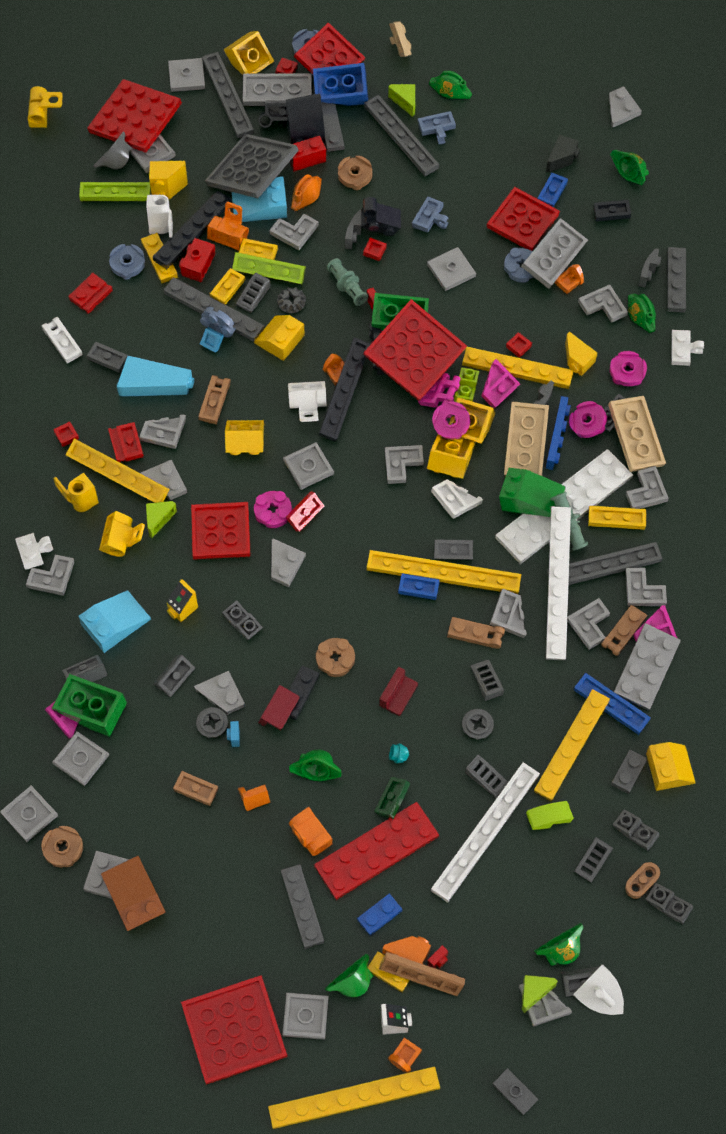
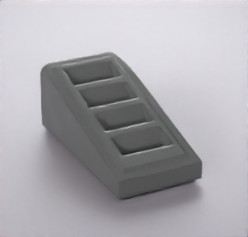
M254 273L238 299L236 306L252 313L270 289V280L258 273ZM244 300H247V301L251 302L252 304L250 305V304L244 302Z
M489 659L470 666L485 701L503 695L504 689ZM487 666L486 670L478 672V668ZM490 673L489 676L481 678V675ZM490 679L493 680L492 682H489V683L484 684V681H487V680H490ZM493 685H495V687H496V688L487 690L488 687H491V686H493Z
M477 755L466 767L465 774L495 798L508 784V781L480 755ZM478 765L481 766L477 772L474 771ZM486 770L487 773L481 778L480 775ZM492 775L494 778L488 784L486 781ZM498 780L500 784L495 789H493L492 786Z
M595 837L574 872L592 883L613 848ZM597 845L598 847L606 851V853L603 855L602 853L594 849V847ZM591 852L602 858L599 862L590 856ZM589 859L590 861L595 863L597 867L594 868L585 861ZM582 866H585L586 868L591 870L593 872L592 875L583 871L581 869Z

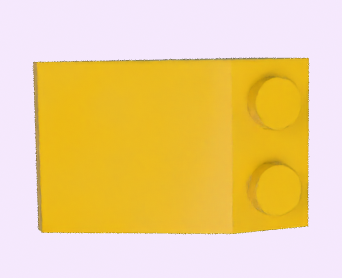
M438 434L430 451L427 469L463 479L476 442L465 438L445 439Z

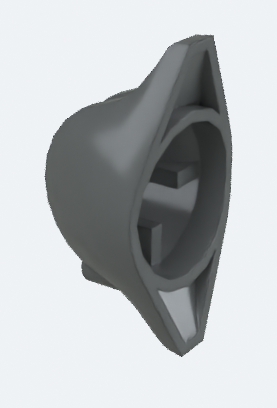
M124 131L112 147L93 165L95 168L106 166L111 169H120L127 164L132 147L124 141Z

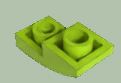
M461 368L459 375L461 378L459 382L460 387L455 393L454 402L457 401L458 397L473 402L479 371Z
M567 801L542 805L526 812L532 830L551 828L553 824L570 823L574 819Z

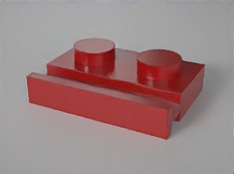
M92 273L68 297L71 302L89 314L113 289L112 286L107 285L104 280Z
M134 422L116 426L114 429L108 428L118 462L144 457Z

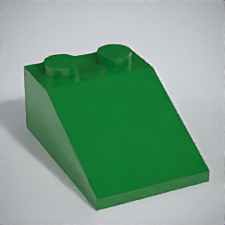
M375 293L371 326L384 330L411 299L428 313L429 298Z
M509 467L499 495L501 509L508 512L551 517V507H556V505L550 498L565 492L566 486L529 470Z
M69 674L52 709L92 731L110 737L127 702L121 692Z

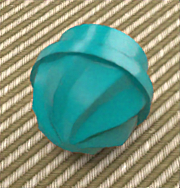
M400 743L397 745L393 744L390 748L389 759L393 760L394 763H402L409 757L407 747Z

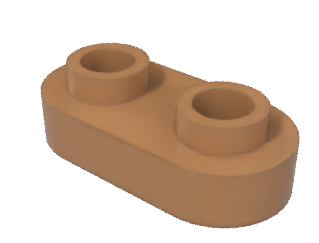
M652 862L644 863L627 881L625 885L627 895L634 899L641 898L658 880L660 876L659 867ZM651 872L652 877H647L645 873ZM632 886H637L639 891H633Z

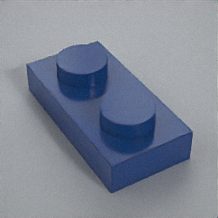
M551 173L537 199L554 207L568 179Z
M402 573L398 594L436 600L440 580Z
M389 893L358 917L357 921L368 935L371 936L401 913L402 908Z

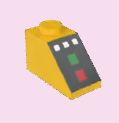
M183 579L178 583L167 600L168 614L173 619L177 618L182 622L198 608L196 592Z

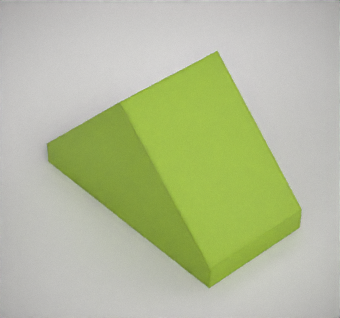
M415 84L389 85L388 97L413 117L415 115Z
M175 502L146 504L148 532L151 538L177 513Z
M525 975L523 980L522 1011L525 1013L555 988L558 981L555 978Z

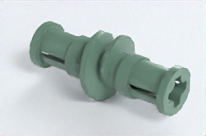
M340 259L331 260L327 265V270L335 276L337 288L342 292H347L352 297L353 303L356 306L364 304L368 299V294L361 290L358 284V276L351 270L347 271L341 265Z
M567 492L550 498L551 501H554L556 507H571L566 497ZM571 507L570 541L573 546L572 550L575 551L587 546L588 542H585L581 533V528L578 525L580 521L576 520L580 517V514H573Z

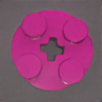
M623 351L612 359L609 369L610 375L615 384L637 386L645 378L647 364L644 359L642 360L639 357V354L632 351ZM626 366H630V369L633 370L628 372L624 369L626 368Z
M450 401L436 408L432 421L435 430L441 437L450 440L460 439L469 429L470 415L462 404ZM454 416L455 424L448 425L447 418Z
M583 402L576 407L577 409L574 413H571L569 418L570 427L578 437L591 438L604 432L607 414L596 402ZM590 416L592 420L588 423L584 422Z
M282 491L265 492L257 496L254 504L256 520L268 528L283 526L287 521L285 517L292 511L291 502ZM271 506L278 508L275 510V513H272V511L268 509Z

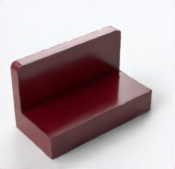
M398 667L379 699V706L400 716L418 687V682L406 677L405 670Z
M279 685L258 723L264 727L268 723L281 730L300 697Z

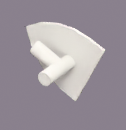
M602 964L573 995L589 1009L609 1015L623 1014L624 1001L621 988L612 973Z

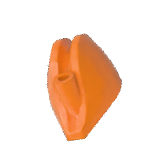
M307 174L297 182L292 195V210L298 211L318 199L322 183L320 177H312Z

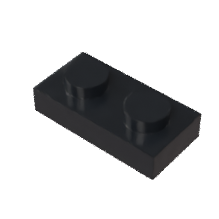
M629 200L598 202L593 205L596 221L631 218Z

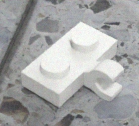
M672 330L671 365L690 366V353L703 354L704 341L690 343L689 330Z
M34 533L15 539L25 570L44 564L40 553L53 550L49 536L41 538L38 543Z

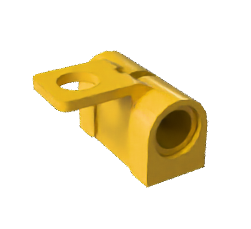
M39 86L30 89L29 127L47 128V108L62 107L63 94L61 92H47L45 88ZM51 97H57L58 101L56 103H50L49 99Z
M85 473L74 478L69 483L67 490L57 477L53 478L55 486L65 499L73 504L76 511H88L99 503L95 486Z
M118 511L113 512L107 516L99 550L112 556H124L126 547H131L141 541L145 524L141 523L132 528L133 519Z

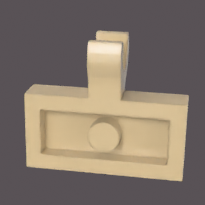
M401 21L390 23L393 37H390L391 44H396L400 57L411 55V44L406 39L404 25L401 24Z

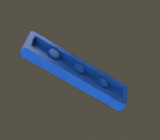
M561 396L546 469L553 470L554 463L558 464L560 453H557L558 447L562 448L564 437H561V431L565 432L567 425L564 417L569 416L571 405H567L568 397Z
M587 673L584 674L574 687V691L586 699L592 689L610 698L604 712L638 735L651 719V717Z

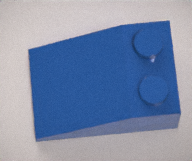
M364 63L313 69L315 94L320 93L321 102L360 105L368 101Z

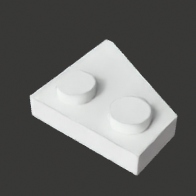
M449 480L432 487L431 490L453 519L482 504L483 501L481 497L478 496L476 498L468 494V490L458 487Z

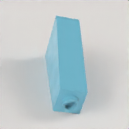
M127 356L117 390L118 395L122 397L187 395L189 388H193L194 378L189 369Z

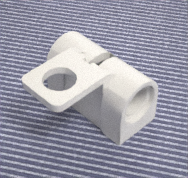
M147 195L146 207L149 234L169 232V237H172L173 221L168 197L165 195Z
M325 381L288 383L290 409L299 408L301 422L318 421L317 407L327 406Z

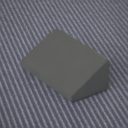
M99 655L62 670L66 680L69 674L91 682L107 676L106 669Z
M177 655L155 680L153 685L171 697L195 667L183 655Z
M600 966L561 972L565 996H574L573 994Z

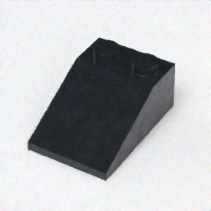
M320 93L286 99L287 133L290 144L320 136L324 143L325 128Z

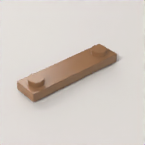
M386 952L379 966V969L455 996H458L465 985V979L455 974H449Z

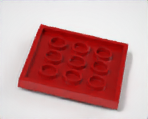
M123 79L87 129L89 133L114 142L124 131V141L134 149L147 153L182 102L180 98Z
M411 299L365 350L363 355L420 402L463 353L467 345Z
M261 975L181 1002L206 1085L287 1057Z

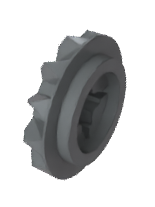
M288 287L286 290H281L277 298V304L284 312L296 313L304 308L306 296L302 290L300 291L296 287L294 289ZM290 296H292L293 299H294L293 304H292V302L289 300V297H290Z
M210 707L199 713L196 726L201 735L208 738H217L219 735L224 734L228 727V719L221 709ZM209 717H211V719H213L214 722L217 721V723H215V729H213L211 725L207 726L210 720Z
M470 710L463 717V731L469 738L472 737L476 740L486 739L492 733L494 727L493 718L485 710ZM482 719V721H481V726H482V728H481V727H478L477 729L474 730V725H475V724L472 723V722L477 723L478 721H480V720Z

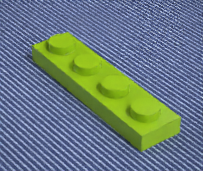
M80 182V201H147V195H151L150 182Z
M235 252L232 269L303 284L306 266Z

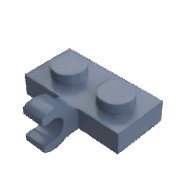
M451 111L418 118V125L422 136L436 133L438 144L446 143L444 131L456 128Z
M427 197L414 218L412 227L428 233L432 225L436 223L440 228L446 229L448 217L439 214L443 208V202Z

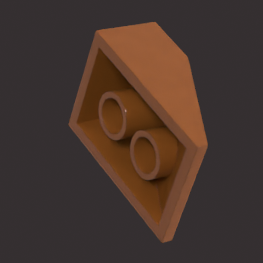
M139 856L101 873L127 931L165 913Z

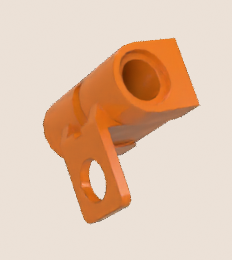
M226 202L224 218L213 217L208 225L207 239L240 250L243 238L247 239L249 228L241 225L242 207ZM229 208H234L238 214H233Z
M309 807L290 820L289 825L292 828V832L312 856L320 854L333 845L332 837Z

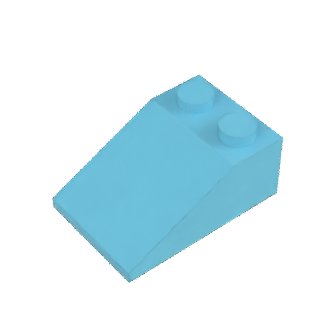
M276 177L259 198L232 192L233 204L242 207V222L287 218L283 177ZM233 208L234 214H238L237 210Z
M128 590L93 605L79 615L81 626L104 653L151 620V617Z

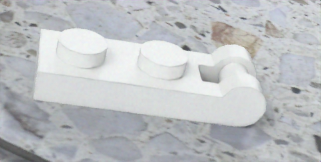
M58 317L52 319V322L41 325L44 333L49 337L66 363L83 355L81 349Z

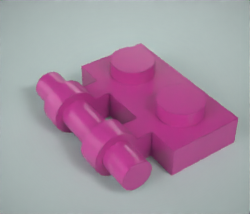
M444 373L421 399L420 405L437 408L439 402H443V405L453 401L455 391H458L460 387L459 382L461 378L454 376L453 380H449L448 373ZM445 388H448L447 394L443 393Z

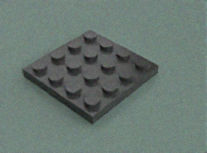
M244 134L207 177L205 182L210 187L259 198L299 150L294 144Z

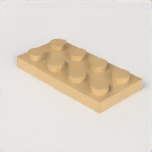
M639 396L610 401L608 406L629 471L635 472L654 466H664L666 461L645 397Z
M512 402L504 476H506L509 467L526 469L542 476L549 405Z

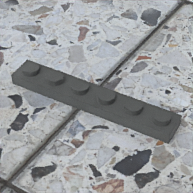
M216 52L203 56L202 61L237 138L243 137L244 134H254V129L219 53Z
M379 95L365 102V108L424 176L439 169V163Z
M174 277L164 289L165 295L201 314L207 307H213L212 311L215 312L221 310L233 320V328L236 327L235 332L253 342L264 330V325Z
M657 542L570 563L568 585L623 572L626 568H639L662 562L663 558Z

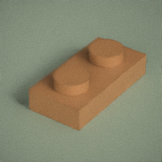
M183 771L173 788L175 792L208 806H211L219 789L217 785Z

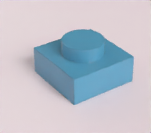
M207 327L200 345L213 352H217L224 335Z
M231 721V728L227 729V740H231L232 747H240L239 722Z

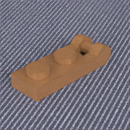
M212 375L198 416L200 421L217 424L231 379H220L218 376Z
M631 605L604 639L601 646L605 649L609 648L613 651L612 654L618 656L634 636L633 634L646 620L647 615ZM616 640L617 642H619V644L617 645L612 641Z
M452 617L447 637L499 649L502 644L501 636H504L505 629L500 626L493 627ZM488 634L494 635L493 638H487Z

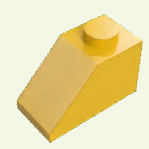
M568 332L565 342L567 365L573 372L582 376L596 362L597 352L571 332Z

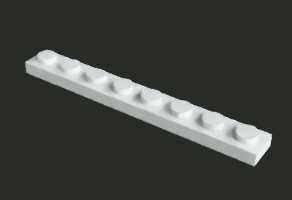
M551 507L546 659L566 660L571 507Z
M524 762L521 764L431 888L434 894L447 903L537 780L540 773Z

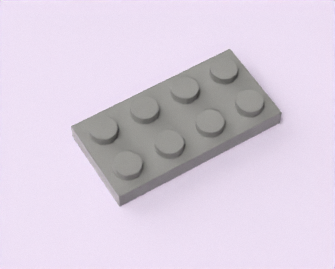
M312 73L243 74V106H265L266 100H286L312 95Z
M560 218L521 267L547 288H550L588 240Z
M645 623L615 687L614 693L649 711L681 640Z

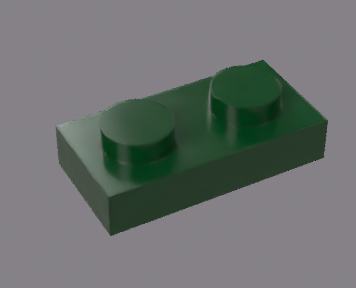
M391 777L374 812L379 816L394 819L410 783L405 779Z

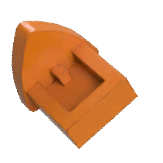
M571 265L555 281V284L566 294L570 293L579 284L584 283V276L580 265Z
M331 354L325 361L323 370L327 372L336 386L344 361L339 355Z
M265 785L248 791L244 787L238 788L246 811L270 803Z
M404 1037L394 1053L390 1054L388 1060L403 1072L410 1073V1067L422 1049Z

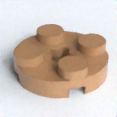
M356 156V158L346 157L338 166V179L343 185L354 190H360L372 179V165L362 156ZM352 170H358V174H353Z
M331 638L319 644L316 652V663L318 668L327 673L328 676L340 677L347 674L354 665L355 652L346 639ZM333 654L341 656L338 658V661H334V659H330V657L333 656Z
M59 826V828L50 830L42 840L43 855L48 863L55 867H71L82 855L83 841L78 832L71 827ZM63 842H66L67 849L59 851L57 845H62Z

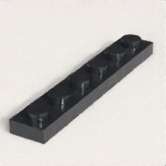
M217 191L153 255V261L168 269L187 250L188 245L192 244L194 238H198L208 228L213 217H219L225 211L226 202L232 203V199Z
M355 337L353 338L319 431V436L336 442L366 359L363 353L371 345L370 343Z

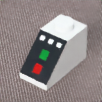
M381 1004L383 1035L408 1032V1026H412L411 1013H407L406 1007Z

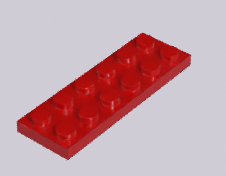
M416 802L396 814L394 819L389 818L314 864V867L335 900L435 840L439 837V834Z

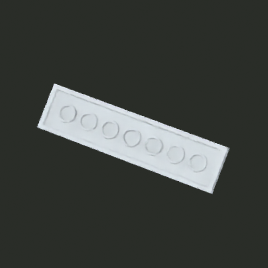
M607 449L561 484L566 486V497L573 509V514H580V517L576 520H579L589 512V506H597L629 481L633 474ZM522 514L497 533L495 538L521 565L550 542L551 517Z

